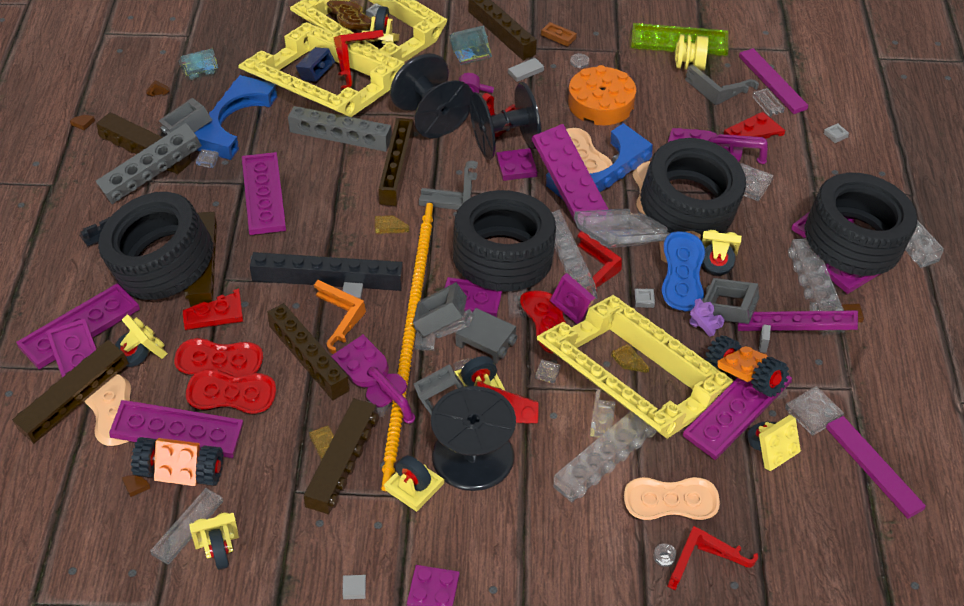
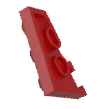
M764 112L724 130V135L763 137L765 139L770 138L771 135L783 136L785 134V130Z
M239 288L233 290L232 294L225 297L224 295L216 297L217 300L209 303L202 302L183 310L185 330L243 322Z
M477 380V386L492 389L503 395L510 402L515 411L516 423H538V401L513 394Z

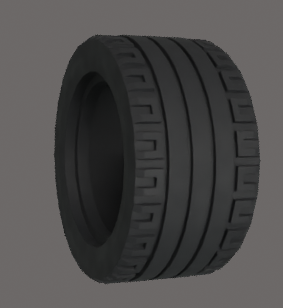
M680 138L662 145L652 156L642 185L640 201L646 216L661 231L668 235L678 231H695L701 234L702 240L704 231L716 230L718 233H724L732 224L746 190V177L741 164L725 148L704 139ZM675 179L695 181L707 187L716 198L700 200L688 197L676 190L670 181Z
M847 172L837 174L821 185L808 214L804 230L809 246L827 264L850 274L874 276L888 272L897 265L913 236L918 218L912 201L895 185L873 175ZM845 217L860 220L870 225L875 230L862 228L850 222Z
M495 190L475 195L466 200L459 207L455 215L453 262L464 278L485 289L516 291L534 286L545 278L551 270L556 238L555 217L543 202L521 192ZM503 236L515 238L523 242L501 244L486 240L485 238Z
M154 192L131 200L112 214L100 233L98 249L108 269L129 295L144 300H157L183 291L203 274L212 258L213 242L207 228L187 198L172 192ZM174 235L158 250L139 256L153 242L163 237Z

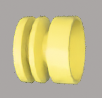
M680 34L675 50L676 69H681L682 62H685L684 70L688 69L689 63H693L700 71H704L707 59L708 37L697 36L695 43H692L691 35H688L687 42H684V35Z

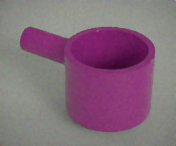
M464 73L459 78V81L468 84L473 92L479 93L480 90L493 93L494 87L480 84L479 77L474 73Z

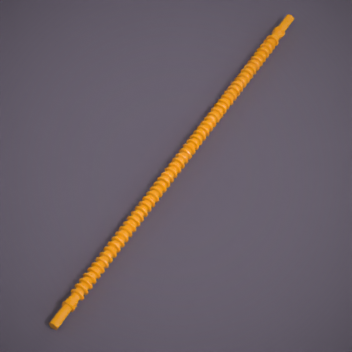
M432 203L426 204L425 215L422 217L423 223L420 228L408 303L409 307L397 372L406 381L407 386L416 333L413 320L418 301H420L432 229L431 223L433 222ZM405 391V392L402 394L405 398H406L405 395L407 394V392ZM394 400L390 415L389 432L387 434V447L385 448L386 452L383 459L385 464L382 466L384 474L381 489L385 491L384 484L395 472L394 463L396 462L399 433L402 427L403 413Z

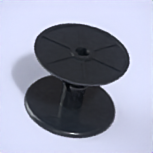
M432 53L416 56L399 69L391 84L390 97L394 105L399 109L405 111L416 110L415 127L422 136L439 138L455 131L470 114V98L473 91L465 82L458 80L448 81L449 69L446 61L441 56Z
M519 82L516 86L514 96L515 110L508 112L502 110L501 113L490 115L488 106L479 93H472L470 98L472 127L478 147L486 160H491L495 155V132L503 130L508 132L516 127L520 128L527 145L532 149H536L531 138L541 133V121L533 93L525 82Z
M479 386L461 387L444 395L434 406L431 415L432 430L437 438L432 451V462L435 471L446 483L462 490L479 491L499 484L508 476L514 464V450L509 440L516 426V415L512 405L500 393Z

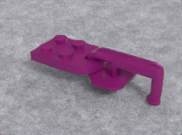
M672 128L668 140L669 142L680 138L704 139L725 148L735 156L738 162L741 160L744 147L759 148L760 154L757 162L760 164H766L768 142L762 137L717 135L706 130Z
M364 334L331 356L354 384L360 387H368L366 398L370 403L376 404L377 408H381L394 400L402 410L404 422L408 424L414 422L415 415L412 413L407 399L402 395L407 390L406 381L399 374H388L389 365L385 356Z

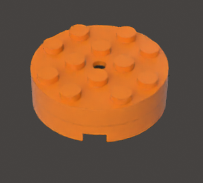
M599 65L582 69L570 81L568 106L570 111L582 121L586 118L593 120L594 125L617 124L626 120L630 116L632 109L634 110L636 85L627 73L614 68Z

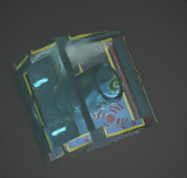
M484 25L454 32L449 35L453 52L461 65L492 57Z
M213 48L180 56L178 60L184 77H189V79L197 78L202 73H205V75L214 74L215 70L218 69Z

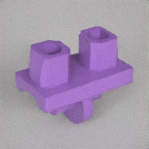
M700 298L695 300V306L690 312V324L693 327L700 326L709 337L714 336L716 329L723 326L724 318L721 315L714 316V306L712 303H703Z

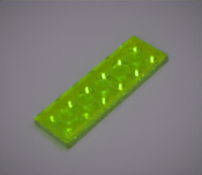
M633 23L631 48L672 52L676 50V44L681 34L684 35V42H687L688 35H691L692 43H695L697 36L708 37L707 54L728 55V30Z

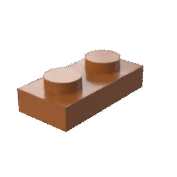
M551 22L541 30L542 36L569 46L577 37V33Z

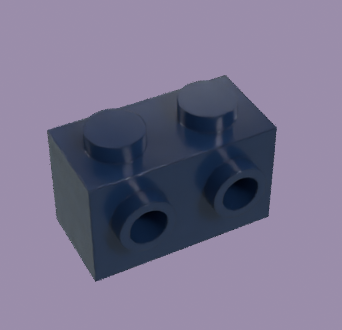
M314 47L295 67L302 80L317 81L335 63V60L329 48Z

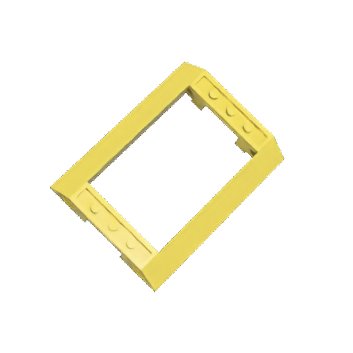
M301 0L290 7L291 11L319 28L336 35L353 33L326 16L331 12L327 6V2L330 0ZM368 0L373 4L377 3L388 7L391 15L413 27L414 37L400 46L389 41L381 49H378L366 40L354 42L405 62L437 41L447 23V19L416 0Z
M306 22L284 36L286 48L275 55L259 51L238 66L252 75L352 117L390 90L396 73L405 63L357 42H346L345 44H348L350 68L369 75L371 83L359 92L347 87L336 96V94L280 71V69L308 51H311L314 47L329 48L335 62L339 63L334 43V37L338 35Z
M614 295L590 307L586 319L579 324L570 327L565 322H562L537 336V340L667 439L695 421L734 382L725 373L715 368ZM611 330L693 391L691 396L680 404L676 405L669 401L662 406V409L657 411V408L649 401L645 400L577 348Z

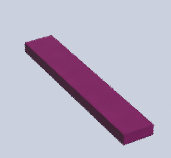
M754 48L740 52L739 58L793 114L808 109V104Z
M858 311L754 312L749 324L738 322V331H762L764 325H770V331L858 330Z
M844 416L827 424L826 429L907 519L925 509L926 505Z

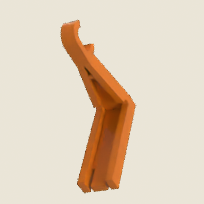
M317 280L314 284V288L318 290L316 297L348 311L336 331L327 341L328 351L335 354L336 348L333 347L334 343L338 340L346 342L345 335L366 313L363 300Z

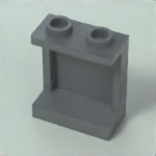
M475 308L456 332L457 347L463 349L466 344L491 354L495 364L506 356L508 348L513 346L517 340L515 325Z

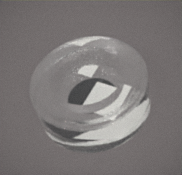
M665 543L659 544L654 550L653 557L655 562L660 566H671L676 559L674 547Z

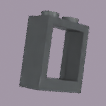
M191 98L160 119L159 122L162 125L160 129L166 136L185 123L193 132H196L212 121V118L203 105L194 98Z
M713 278L711 285L707 287L706 296L702 298L703 303H712L714 306V316L721 315L725 321L749 324L760 298L759 287L757 283ZM718 296L744 299L741 307L715 304Z
M457 282L418 301L413 325L424 337L463 318L467 296Z
M450 364L414 383L418 397L430 415H432L434 404L430 397L454 384L457 388L464 387Z

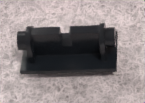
M110 217L100 221V226L98 227L96 224H93L80 231L79 236L87 247L99 242L100 233Z

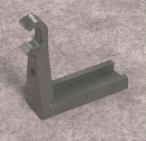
M694 65L688 66L687 77L685 78L688 83L715 105L741 92L747 93L750 86L756 90L759 86L756 80L748 79L740 83L720 87Z
M468 161L465 164L463 193L422 188L419 205L426 206L427 203H432L433 207L458 210L466 200L472 197V180L477 179V173L470 172L469 168L476 169L478 162Z

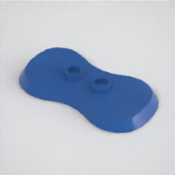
M672 232L664 241V253L668 263V272L662 285V294L665 302L672 308L691 311L695 306V300L699 298L702 300L704 298L699 272L705 257V248L702 241L691 233Z

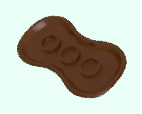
M330 0L327 2L329 10L337 15L341 26L357 30H366L371 27L372 19L363 14V7L361 5L344 0Z

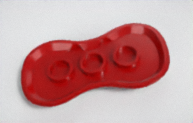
M528 291L520 297L523 311L536 326V336L565 322L563 312L550 301L553 294L546 291ZM538 341L539 345L546 352L554 354L552 351L546 348L540 341Z
M194 338L183 342L179 346L175 354L174 364L179 371L188 375H194L201 370L214 369L231 376H244L256 373L259 370L263 360V351L258 345L251 342L217 344L207 339Z
M214 369L201 370L195 373L189 380L186 389L187 402L197 409L207 410L217 407H234L251 414L267 410L272 405L276 394L275 381L268 375L253 373L244 376H231Z

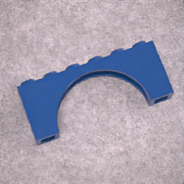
M239 75L221 100L217 102L214 109L209 112L212 121L194 132L202 145L196 151L231 160L239 150L237 136L226 132L221 127L223 121L231 113L245 107H271L277 98L276 84Z
M624 123L611 131V144L619 153L618 159L610 167L599 172L590 173L599 192L610 187L614 182L622 179L630 171L635 170L639 165L652 157L653 144ZM547 173L546 187L563 199L550 173Z

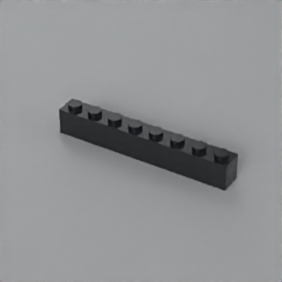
M253 252L250 262L252 281L314 285L317 280H320L333 287H343L344 282L363 283V289L401 291L404 277L403 262Z

